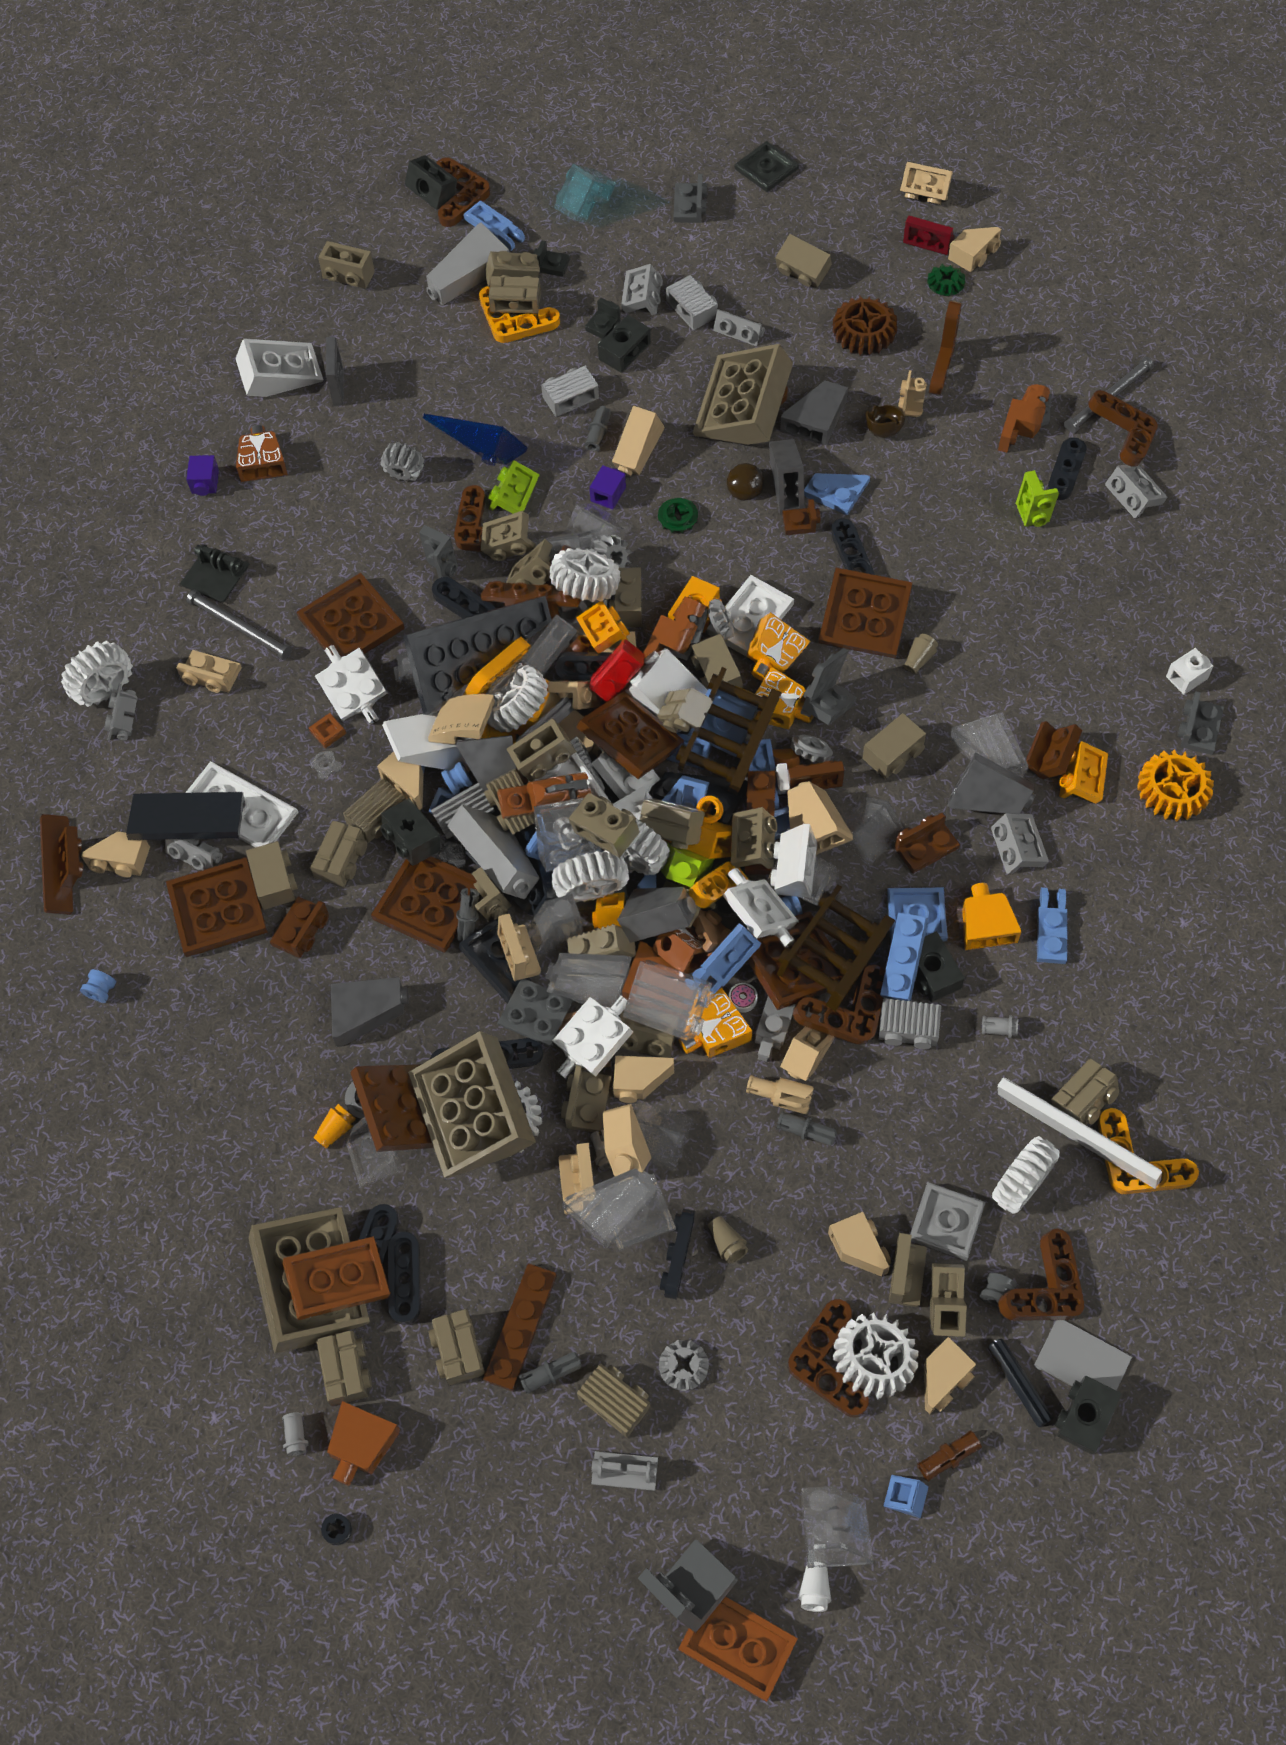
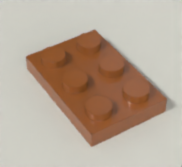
M374 1237L283 1259V1266L298 1320L386 1299L390 1295Z
M725 1597L696 1633L690 1628L688 1629L678 1651L767 1703L798 1638Z

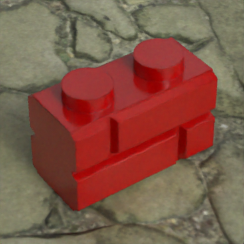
M624 639L592 675L589 688L608 702L617 696V692H620L644 665L645 654L628 640Z

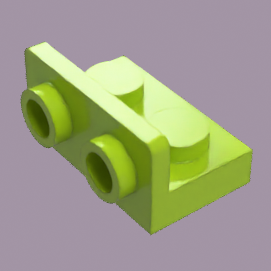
M515 460L511 462L508 468L503 466L497 477V480L500 481L499 486L495 485L488 499L492 500L488 509L493 511L499 506L512 514L524 511L540 474Z
M1035 470L1025 472L1016 500V505L1025 527L1032 525L1041 527L1050 522L1059 495L1057 488L1044 490L1043 482L1038 479Z

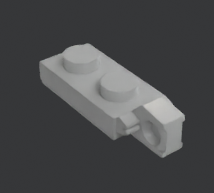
M768 996L756 1031L755 1043L761 1044L758 1051V1060L769 1063L773 1048L780 1050L784 1044L796 1004L777 1010Z

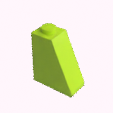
M665 841L670 852L667 863L660 871L667 879L692 887L698 880L711 872L715 858L708 859L689 850L673 847L670 842Z

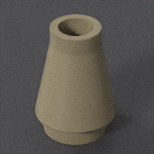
M920 634L919 637H916L903 667L917 674L919 669L937 653V641L927 634Z
M722 1216L713 1219L708 1224L722 1259H726L728 1263H734L746 1255L748 1252L747 1241Z

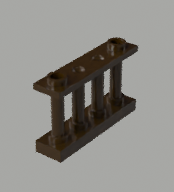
M722 667L718 675L713 673L707 688L711 690L709 698H711L712 704L708 712L704 713L705 718L701 727L694 728L687 746L682 744L676 756V760L680 761L677 770L683 772L688 761L727 778L726 781L730 783L728 792L738 795L782 692L772 688L769 696L763 695L761 697L724 681L727 669ZM718 690L757 706V710L761 711L759 719L753 718L749 720L714 705L713 702ZM710 714L747 730V734L751 735L748 744L744 742L739 744L702 728L707 715ZM697 738L737 754L736 757L741 759L738 767L732 766V768H729L692 752Z
M838 884L832 893L825 892L818 903L821 908L792 949L789 947L784 949L778 959V962L782 964L777 972V975L782 977L788 967L792 966L828 989L827 993L831 997L826 1006L835 1012L895 922L893 918L885 915L880 924L876 921L872 923L840 903L836 899L842 886ZM829 910H832L867 932L866 936L870 937L867 942L861 940L860 942L825 920V915ZM818 928L853 950V954L857 957L854 961L850 958L847 961L810 936ZM804 946L840 969V973L844 975L841 980L838 978L832 979L797 957L798 953Z

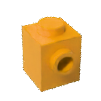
M625 892L608 894L604 898L596 899V911L592 912L594 928L602 929V927L611 926L612 924L620 926L617 919L626 904Z

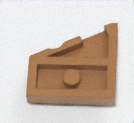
M700 910L692 924L696 929L697 936L701 939L703 936L705 937L706 942L702 947L706 952L713 953L732 932V930L726 928L721 923L722 918L712 910Z

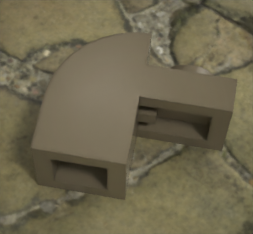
M932 1263L930 1323L933 1335L965 1337L967 1305L964 1301V1265Z

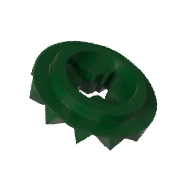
M941 264L939 268L933 267L931 273H928L927 283L929 288L936 294L952 296L963 290L965 274L961 273L960 268L954 269L952 264L949 267ZM943 277H944V278L951 277V280H949V279L942 280V278H943Z
M684 498L669 499L658 510V522L662 524L663 529L667 528L671 533L680 531L683 534L686 529L692 530L693 525L698 521L696 506ZM675 510H677L680 516H682L681 521H678L677 518L674 517Z

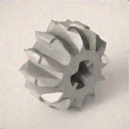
M396 442L395 444L389 443L383 452L380 464L383 467V471L390 473V477H396L398 480L402 479L406 482L409 480L416 481L423 470L424 458L421 452L415 450V447H410L407 443L404 445Z
M603 535L600 540L596 539L593 541L595 548L589 549L592 552L597 551L600 555L605 554L607 559L614 560V563L619 568H625V564L631 563L627 559V556L632 553L629 549H626L628 543L625 540H621V537L617 535Z

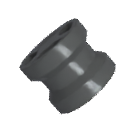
M988 1273L986 1278L987 1287L982 1290L980 1298L982 1301L999 1308L1000 1297L1006 1292L1016 1289L1017 1283L1004 1275Z

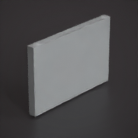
M1056 1320L1034 1366L1038 1370H1043L1070 1386L1073 1385L1075 1380L1081 1382L1083 1377L1088 1376L1117 1391L1132 1356L1065 1320Z

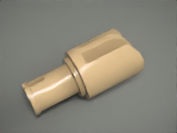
M750 1075L746 1093L769 1098L773 1102V1106L807 1114L814 1088L813 1086L781 1077L776 1082Z

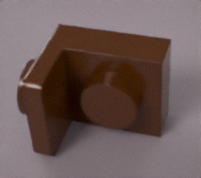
M814 499L808 500V508L782 510L785 536L816 533V524L820 523L821 518L820 509L815 508Z

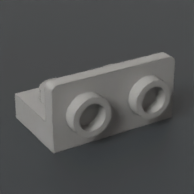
M652 264L626 271L621 308L625 313L646 307L651 315L657 314L658 304H660V288L663 281L660 273L656 272Z
M1128 465L1117 466L1105 483V486L1133 518L1140 517L1146 507L1163 505L1168 498L1139 465L1136 467Z
M1005 813L991 827L1007 874H1013L1020 867H1044L1049 862L1032 814Z

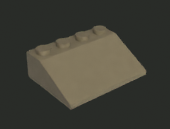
M780 344L717 356L693 430L695 436L747 445L770 441L793 365L792 360Z
M479 1031L408 1072L444 1178L449 1179L505 1159L536 1143L497 1037Z
M341 1207L251 1225L248 1239L274 1354L306 1347L317 1343L316 1340L319 1338L334 1336L369 1324L370 1320L366 1304L298 1320L283 1266V1259L286 1257L350 1242Z

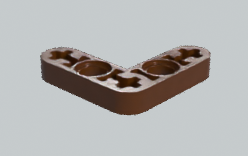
M442 158L436 164L445 168L444 170L457 180L463 177L468 178L465 182L457 181L456 188L460 191L438 210L440 224L445 227H452L464 218L465 212L479 201L483 202L489 197L490 186L487 180L451 158ZM462 201L470 202L466 206L459 205Z
M949 301L941 347L930 383V394L939 396L942 394L947 369L950 366L957 338L962 303Z
M1095 391L1088 402L1089 408L1099 416L1129 431L1120 452V459L1128 466H1138L1146 456L1157 430L1158 424L1156 420L1105 391Z
M477 485L468 486L463 490L454 539L459 549L482 552L483 527H481L485 506V493ZM476 494L478 497H475L474 506H472L470 498ZM470 514L477 517L472 522L463 520L465 516ZM465 535L470 536L469 538H467V541H462V538H464ZM477 535H479V543L476 542Z
M875 964L869 965L863 970L858 978L851 1011L838 1007L835 1012L826 1006V1002L806 997L795 1005L793 1009L794 1019L802 1026L854 1044L862 1045L867 1043L874 1037L883 1002L880 993L885 970L883 967ZM874 974L875 979L878 981L873 985L872 990H867L872 982V978L868 976ZM862 998H868L873 1002V1011L863 1009L861 1006ZM806 1006L810 1007L809 1012L812 1013L810 1017L805 1016L806 1011L803 1009ZM823 1011L822 1016H819L818 1014ZM828 1015H837L841 1020V1026L839 1028L832 1027L828 1022ZM864 1018L867 1020L864 1022L863 1031L867 1033L861 1036L859 1035L860 1030L857 1029V1027L862 1023Z
M1052 1229L1045 1233L1040 1240L1048 1288L1012 1289L1000 1297V1312L1008 1320H1069L1083 1312L1084 1299L1072 1241L1064 1230ZM1052 1240L1054 1243H1059L1060 1248L1057 1245H1053ZM1057 1266L1062 1267L1066 1271L1067 1281H1063L1058 1277L1056 1273ZM1037 1297L1045 1300L1047 1304L1046 1312H1042L1037 1307ZM1011 1300L1015 1304H1022L1025 1302L1026 1306L1017 1309L1016 1306L1011 1305ZM1066 1300L1067 1303H1072L1073 1308L1069 1305L1058 1307V1303Z
M834 1299L826 1304L790 1355L788 1369L794 1378L849 1417L857 1418L866 1412L869 1405L868 1396H864V1390L860 1387L857 1391L853 1392L852 1387L854 1383L852 1381L843 1383L844 1375L836 1372L837 1370L823 1361L834 1346L836 1339H838L841 1328H846L847 1322L852 1317L850 1305L841 1299ZM840 1307L844 1310L843 1316L845 1319L838 1318L833 1324L832 1328L838 1330L834 1334L828 1326L820 1322L824 1320L828 1324L833 1314L830 1309L838 1310ZM815 1332H824L828 1336L829 1343L825 1347L819 1348L814 1346L811 1336ZM804 1357L808 1358L807 1365L814 1371L817 1365L822 1368L817 1372L814 1382L808 1379L812 1375L808 1370L804 1368L800 1372L796 1370L797 1363L794 1361L796 1358L802 1360ZM830 1375L836 1379L837 1387L834 1391L826 1392L821 1389L819 1380L822 1376ZM842 1384L848 1387L844 1392L852 1398L855 1395L861 1397L859 1401L862 1405L861 1408L855 1406L853 1410L849 1409V1401L842 1395L840 1401L834 1398L840 1393Z

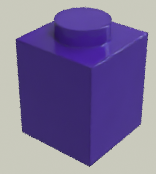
M189 456L186 480L191 493L200 496L216 493L219 468L215 456Z
M602 465L589 487L590 501L613 510L626 489L625 473Z

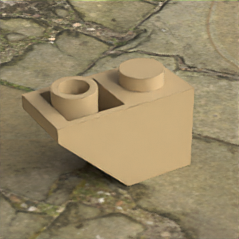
M999 227L964 230L950 243L948 259L969 272H972L977 266L981 267L985 263L987 256L991 252L995 253L1000 247L1001 229Z
M116 832L83 851L81 857L88 868L96 873H104L106 870L113 871L122 877H131V875L141 876L150 846L147 840H128L126 833Z
M861 1212L829 1226L828 1234L841 1261L881 1277L887 1275L889 1270L888 1264H891V1259L884 1246L880 1247L875 1238L878 1236V1232L872 1219L867 1220L864 1213Z
M949 1337L924 1363L925 1410L929 1414L935 1408L941 1412L953 1400L949 1394L957 1386L963 1390L975 1377L971 1372L975 1368L976 1363Z

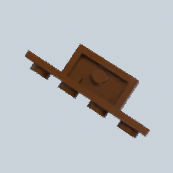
M494 581L489 582L481 593L482 601L505 602V606L546 596L552 622L546 627H558L561 622L558 606L578 607L581 599H573L570 595H564L563 591L556 589V586L548 584L530 585Z
M42 814L40 817L44 912L70 915L73 912L72 887L76 880L82 877L83 863L79 861L82 840L78 837L77 827L69 826V818L67 816Z

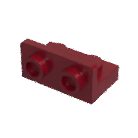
M908 215L905 222L903 243L948 255L950 243L955 238L953 228Z

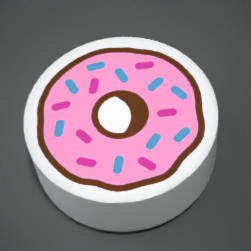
M738 983L731 988L729 998L739 1012H749L757 1004V991L748 983Z

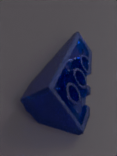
M425 413L422 417L434 428L482 458L481 461L491 466H495L496 463L507 465L524 454L528 449L525 444L503 426Z

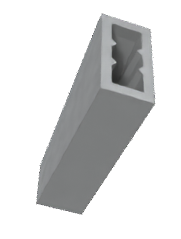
M482 223L477 224L426 276L428 295L432 300L437 299L442 305L446 304L486 280L485 268L490 251L509 252V249Z
M461 804L447 825L503 893L525 899L539 880V876L516 836L512 835L510 829L503 830L497 816Z

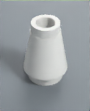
M807 1559V1566L798 1599L801 1600V1608L804 1610L823 1612L827 1610L828 1603L831 1602L827 1561L824 1559Z

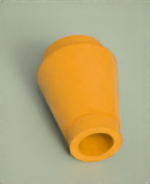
M714 796L703 797L696 806V809L704 811L703 822L705 823L717 822L724 813L721 801ZM713 806H716L715 815H711L710 809Z
M337 1104L334 1109L330 1108L313 1138L327 1149L330 1144L334 1143L353 1127L352 1123L356 1118L341 1105Z

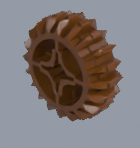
M859 296L858 300L851 298L849 303L843 302L841 308H837L833 318V333L836 336L837 343H841L842 349L849 347L850 353L854 352L855 349L858 350L860 356L863 351H867L870 356L873 350L880 353L882 348L887 349L889 343H893L898 328L897 315L894 314L893 308H889L887 302L881 303L879 298L872 300L870 296L868 299H863Z

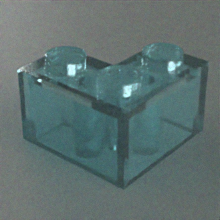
M572 164V167L566 174L565 183L557 194L554 208L573 220L586 222L596 201L605 204L609 201L617 182L595 169Z

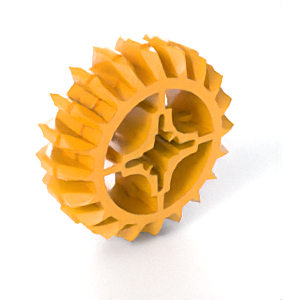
M1175 749L1171 751L1170 755L1165 751L1160 753L1159 756L1154 754L1150 761L1143 765L1142 771H1140L1138 776L1137 790L1141 791L1140 800H1147L1145 803L1146 808L1155 807L1154 815L1160 811L1164 812L1165 820L1170 814H1173L1175 821L1180 820L1181 815L1186 820L1191 818L1192 814L1197 816L1201 813L1202 809L1208 806L1209 800L1213 795L1214 780L1210 779L1211 771L1204 770L1206 767L1205 762L1198 764L1196 762L1197 755L1189 758L1186 751L1182 755H1178ZM1163 772V779L1161 782L1156 783L1155 776ZM1195 786L1196 794L1189 798L1187 795L1188 790Z

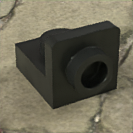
M541 240L539 248H535L533 253L537 255L540 273L563 277L570 261V255L547 251V241Z
M600 298L597 301L598 311L585 325V331L602 338L606 337L618 322H621L618 305L612 301Z

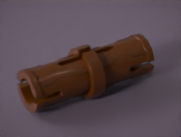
M970 1430L952 1443L942 1444L939 1447V1451L918 1462L917 1467L925 1480L929 1482L932 1478L950 1467L952 1469L958 1467L961 1460L982 1449V1446L976 1435Z

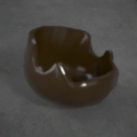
M875 405L871 413L866 411L869 431L880 438L894 436L901 430L905 422L903 412L897 406L883 405L879 407Z
M742 463L730 470L727 477V489L733 497L741 501L751 500L762 493L765 483L764 476L756 465Z

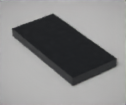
M243 792L133 794L126 832L127 839L239 838L244 794Z

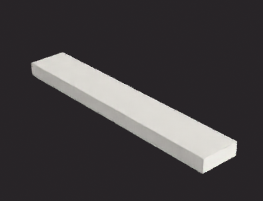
M1002 1078L998 1084V1095L1154 1189L1158 1186L1162 1176L1161 1169L1007 1078Z

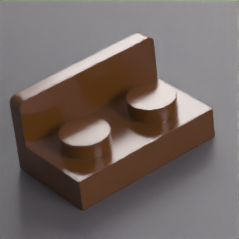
M1047 721L1041 722L1025 760V765L1041 779L1065 774L1083 730L1076 724L1055 729Z
M825 761L817 764L798 765L787 769L790 789L808 781L822 789L842 787L844 766L842 761Z
M943 812L936 816L930 815L926 817L920 825L912 829L908 827L897 836L895 850L913 874L960 847L959 842L945 825L946 816Z
M298 896L270 940V944L301 958L304 952L311 950L317 930L323 929L327 924L329 915L325 903L318 901L315 904Z

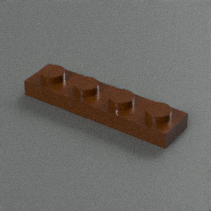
M748 771L747 810L763 807L775 818V771ZM762 863L745 866V875H771L773 868L767 869Z
M529 1263L527 1264L485 1373L484 1382L512 1392L514 1391L557 1273Z

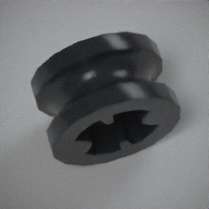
M335 1513L325 1518L322 1523L321 1533L328 1543L341 1545L350 1538L352 1526L345 1516ZM338 1521H342L341 1526L345 1528L344 1533L337 1534L336 1538H331L332 1532L328 1531L330 1524L336 1525Z

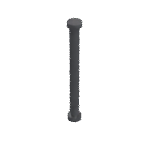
M1143 357L1139 361V365L1106 392L1116 396L1145 371L1149 372L1154 368L1153 361L1149 357ZM1087 406L1073 419L1069 418L1064 422L1065 428L1075 433L1078 431L1079 426L1091 417L1094 412Z
M194 589L189 592L186 599L187 603L192 606L195 604L276 652L282 660H285L292 652V647L288 644L282 645L205 599L199 591Z

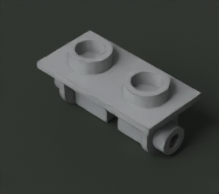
M718 309L713 331L757 346L759 336H763L765 328L762 327L761 323H755Z
M120 683L117 692H111L108 707L113 708L112 715H107L104 730L109 731L107 740L111 739V735H116L119 740H127L128 736H131L134 718L124 716V714L134 716L138 697L133 690L121 691L122 684Z
M198 839L165 840V853L174 859H180L192 865L197 870L212 868L213 862L219 863L222 859V853L216 847H212L204 842L197 847L199 844Z
M595 1451L592 1461L591 1485L655 1491L658 1457Z

